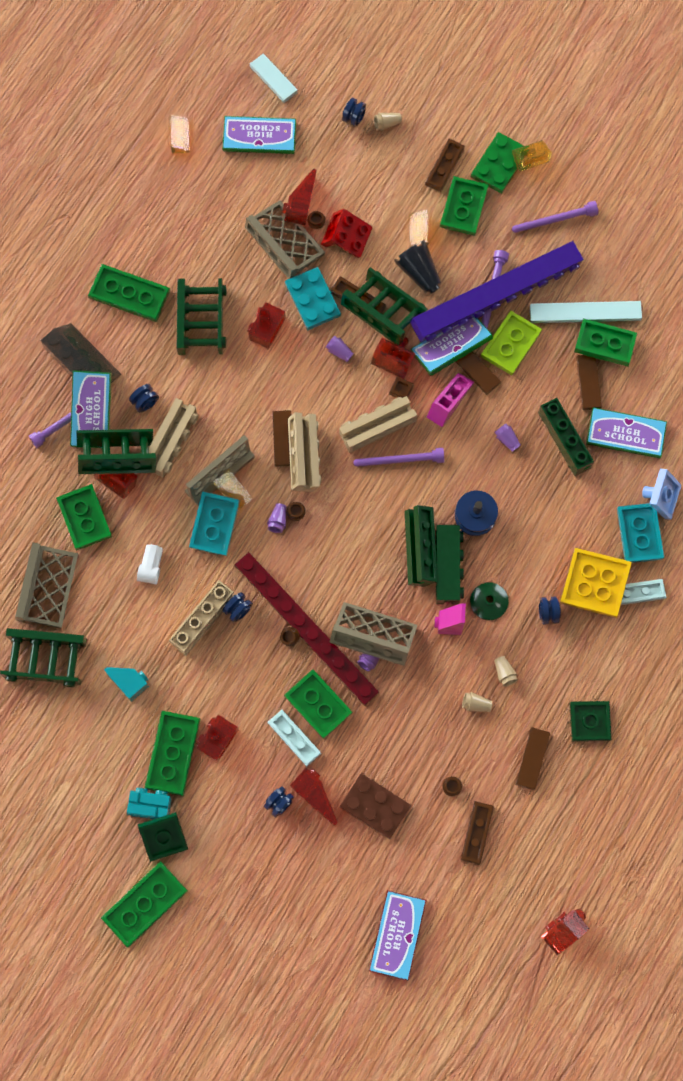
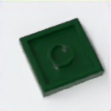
M578 701L569 703L571 742L612 740L609 701Z
M176 812L138 824V829L150 862L188 850V845Z

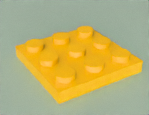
M575 548L560 604L617 618L632 562Z

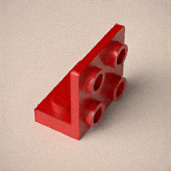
M341 209L333 213L321 245L326 248L337 245L356 258H360L373 227L346 209Z

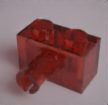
M265 302L263 307H259L256 313L257 318L254 323H250L247 332L249 340L269 349L286 319V314L284 310Z
M407 337L404 338L400 345L381 338L370 364L405 379L416 353L405 349L409 342Z
M134 473L94 474V478L123 499L135 488L138 477Z
M217 715L216 718H211L207 725L209 729L206 734H201L196 742L198 745L196 747L197 750L217 763L239 731L236 725L220 715Z
M580 909L571 910L568 914L562 912L555 919L557 922L552 920L544 927L547 931L541 937L556 955L579 940L590 929L584 922L586 919L585 913Z

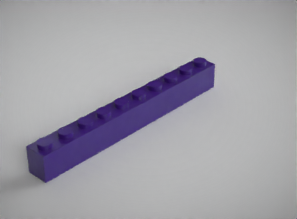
M571 241L413 317L410 324L420 342L425 340L430 342L440 333H449L456 325L463 326L469 322V319L473 317L477 319L483 316L485 311L489 309L494 311L502 303L514 301L520 294L527 295L533 291V288L537 286L541 288L547 285L549 280L553 278L555 280L560 279L567 271L572 273L580 268L579 265L584 259L574 241Z

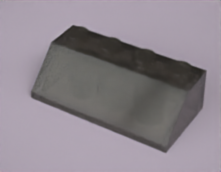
M72 323L54 328L40 340L44 349L72 378L74 370L112 373L111 383L121 375Z

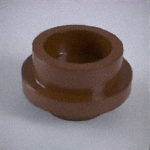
M313 211L308 215L307 222L311 228L320 229L325 225L326 220L323 213Z
M293 502L287 507V516L291 520L299 521L304 518L306 509L302 503Z
M286 627L282 630L280 638L284 645L294 646L298 643L300 635L296 628Z
M454 776L446 778L442 785L444 793L452 797L457 796L462 790L460 779Z

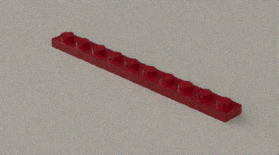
M249 552L234 564L291 627L298 630L300 637L364 706L379 694V691L335 644L330 643L328 636Z

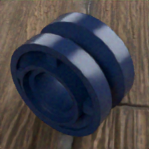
M352 97L343 110L342 121L346 123L351 121V125L357 127L365 115L366 103L360 102L357 104V99Z
M150 384L137 388L129 397V401L132 405H136L135 409L139 413L153 407L159 399V395L156 392H152L153 388Z
M242 592L234 595L222 610L226 615L231 614L230 620L232 622L242 619L253 605L250 600L244 601L246 596Z
M557 596L551 597L550 601L546 597L540 598L539 616L543 625L549 624L550 620H552L553 624H557L560 621L561 609Z
M283 786L279 789L277 788L267 798L263 806L266 810L272 809V815L275 818L285 812L294 798L291 793L285 794L286 789Z

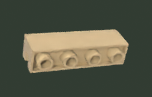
M407 396L404 398L398 397L387 406L381 405L370 414L364 413L353 422H345L339 428V434L347 450L351 453L416 422L417 414L414 409H411Z
M178 398L174 400L149 447V453H156V473L154 474L161 477L170 472L173 465L171 463L172 460L179 455L181 451L180 445L183 440H187L190 434L189 429L192 424L196 423L199 416L195 406L191 404L187 406Z
M295 412L288 418L291 490L313 492L321 484L316 414L302 416V413Z
M218 580L169 639L171 645L187 656L221 615L225 604L234 596V592Z

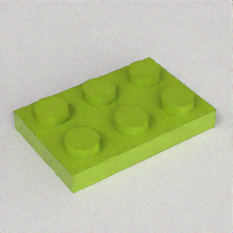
M510 311L494 334L493 339L490 340L481 353V357L508 374L513 375L542 332V329Z

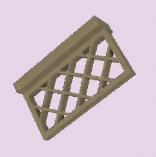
M281 200L257 215H250L246 218V230L288 279L295 277L297 272L325 255L324 250ZM280 208L284 214L283 216L273 215V211ZM267 218L270 219L269 225H264L258 220ZM272 219L282 221V227L271 226ZM284 222H292L295 225V229L284 228ZM270 230L281 232L280 238L272 237ZM283 232L294 234L293 241L282 239ZM296 235L304 236L306 243L295 241ZM281 244L292 245V251H284L281 248ZM294 245L305 247L304 254L294 252ZM307 248H313L318 253L315 255H308L306 254ZM293 257L304 258L303 263L297 266L292 261Z
M245 435L242 436L186 484L187 489L185 492L197 506H199L202 492L213 494L255 458V455L250 451L248 438Z
M32 542L15 620L62 628L78 553L41 546L38 543ZM43 551L52 553L55 559L45 564L42 559ZM64 556L73 557L72 564L64 568L59 560ZM57 561L62 570L53 575L48 566ZM46 569L51 577L41 583L37 577L38 572ZM65 573L68 577V583L60 587L55 578ZM53 580L58 589L49 594L43 585ZM41 587L47 596L37 601L33 593ZM60 591L64 596V601L56 605L51 596ZM49 598L54 607L44 612L39 603ZM37 605L42 615L37 618L28 617L29 610ZM56 609L60 615L59 623L50 621L47 614Z
M344 602L336 624L333 627L330 643L405 666L417 625ZM345 610L352 611L355 615L348 617ZM364 617H371L374 621L367 623ZM359 619L362 625L355 627L352 621ZM347 623L350 629L340 625ZM382 623H390L392 627L385 629ZM377 625L380 631L373 632L370 627ZM406 628L412 631L410 633L403 634V632L400 629ZM363 629H366V631H367L369 634L361 633V632H359V631H360V630H363ZM396 631L399 636L392 638L389 633ZM384 635L387 638V640L380 639L377 637ZM403 641L406 646L396 644V642Z

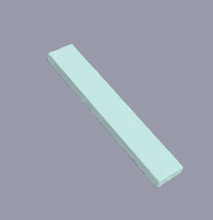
M641 301L530 304V322H582L583 318L595 322L641 321Z

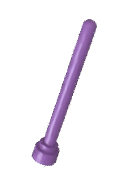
M596 201L587 202V205H584L583 208L514 225L512 231L517 233L585 214L586 216L590 215V217L598 215V207Z
M495 250L493 256L495 268L492 279L500 276L502 266L508 261V252ZM491 309L485 311L481 322L486 328H488Z
M71 413L42 432H34L29 435L36 448L43 445L45 438L71 422Z
M435 448L436 450H432L430 453L355 459L353 464L355 466H369L426 460L444 463L443 448Z

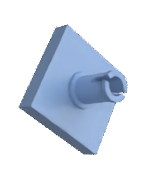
M660 469L655 487L645 486L642 495L644 498H651L650 505L664 519L671 520L682 485L667 469Z

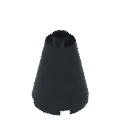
M423 240L420 242L421 246L413 245L399 255L400 260L395 259L394 262L425 293L430 292L432 294L440 288L439 284L441 281L428 245Z

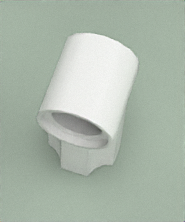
M152 544L146 545L143 562L138 569L137 581L157 584L160 574L159 565L163 552L162 547Z

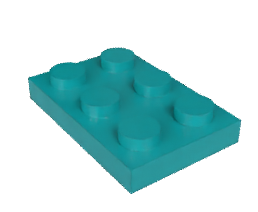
M318 267L285 281L288 292L307 331L341 316V312Z
M202 492L189 548L227 556L240 500Z
M650 503L617 507L624 560L632 563L663 560L664 552L657 511Z

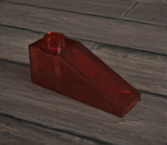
M313 169L291 193L288 203L284 202L282 211L285 214L284 221L306 226L317 169Z
M305 768L290 787L336 827L338 822L322 782L319 779L320 775L313 768L311 770Z

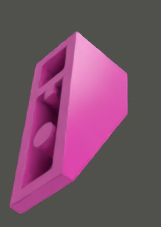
M457 373L435 399L426 418L443 427L474 382Z
M461 603L439 611V616H435L434 628H438V634L461 635L465 624L466 604Z

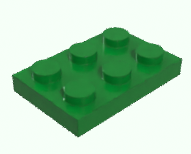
M498 132L474 168L471 177L481 183L489 184L488 187L502 194L528 154L529 148Z
M453 176L440 228L475 236L489 184Z
M583 318L574 352L628 367L637 333Z
M92 484L56 497L76 551L112 537Z
M313 669L284 694V697L323 740L353 713Z

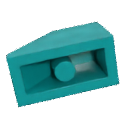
M112 667L104 669L131 702L149 687L147 684L149 679L142 671L138 673L135 669Z

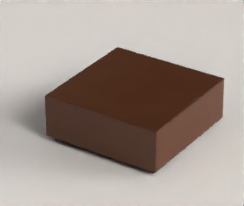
M396 377L389 395L396 398L409 397L414 383Z

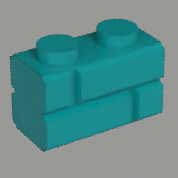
M136 788V791H130L127 807L128 816L156 819L169 815L172 798L167 796L168 792L156 790L155 794L147 793L148 789Z

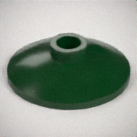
M482 583L471 594V609L481 619H498L508 608V595L496 583ZM487 597H492V598H493V602H492V603L487 602L486 598H487Z

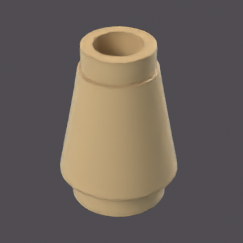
M378 113V115L374 116V124L377 130L383 131L402 123L400 113Z
M505 656L494 660L499 682L504 687L518 681L517 673Z
M473 692L465 693L462 708H465L466 711L490 712L492 701Z

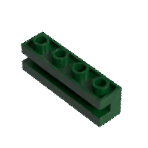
M558 398L541 405L538 414L573 475L577 476L591 469L594 460Z
M417 505L413 507L414 510H405L408 585L425 587L437 582L434 508Z
M460 525L436 526V604H444V602L459 604L460 599H464V587H460V580L464 579V569L460 568V561L464 559V551L460 550V543H463V531H460Z

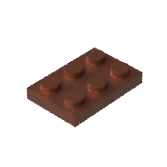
M362 773L340 805V808L388 839H391L411 807V804Z

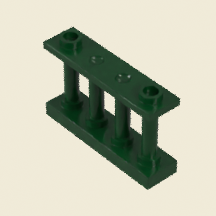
M370 267L367 271V282L355 293L346 289L342 293L341 305L399 346L404 339V329L411 323L413 317L428 311V308L383 277L380 272ZM372 286H375L381 293L369 304L360 299ZM388 296L395 303L384 314H381L375 308ZM403 307L410 313L396 325L389 319Z
M218 278V287H190L186 285L185 279H178L176 347L178 355H186V348H189V346H218L219 354H223V348H226V337H223V296L227 295L226 285H223L222 278ZM218 294V304H189V302H186V296ZM218 311V321L189 322V320H186V314H189V312ZM189 329H218V339H189V337H186V331H189Z
M153 429L76 430L77 447H83V455H78V475L156 473V453H149L148 446L153 441ZM129 446H141V453L130 454ZM91 447H102L103 454H91ZM110 447H121L122 454H110Z
M6 629V637L12 642L8 671L0 670V675L6 681L17 682V679L63 683V686L75 687V684L81 685V680L74 676L78 649L81 646L86 647L87 643L84 635ZM23 641H30V644H32L28 673L16 672L20 644ZM42 643H49V646H51L47 675L36 674L39 646ZM61 645H69L70 648L67 676H55L58 650Z

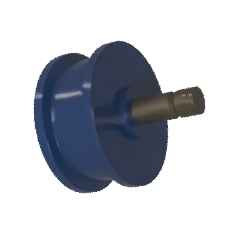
M478 490L465 493L458 500L455 509L456 524L460 525L461 531L471 536H481L488 533L494 527L498 516V506L494 498L488 493Z

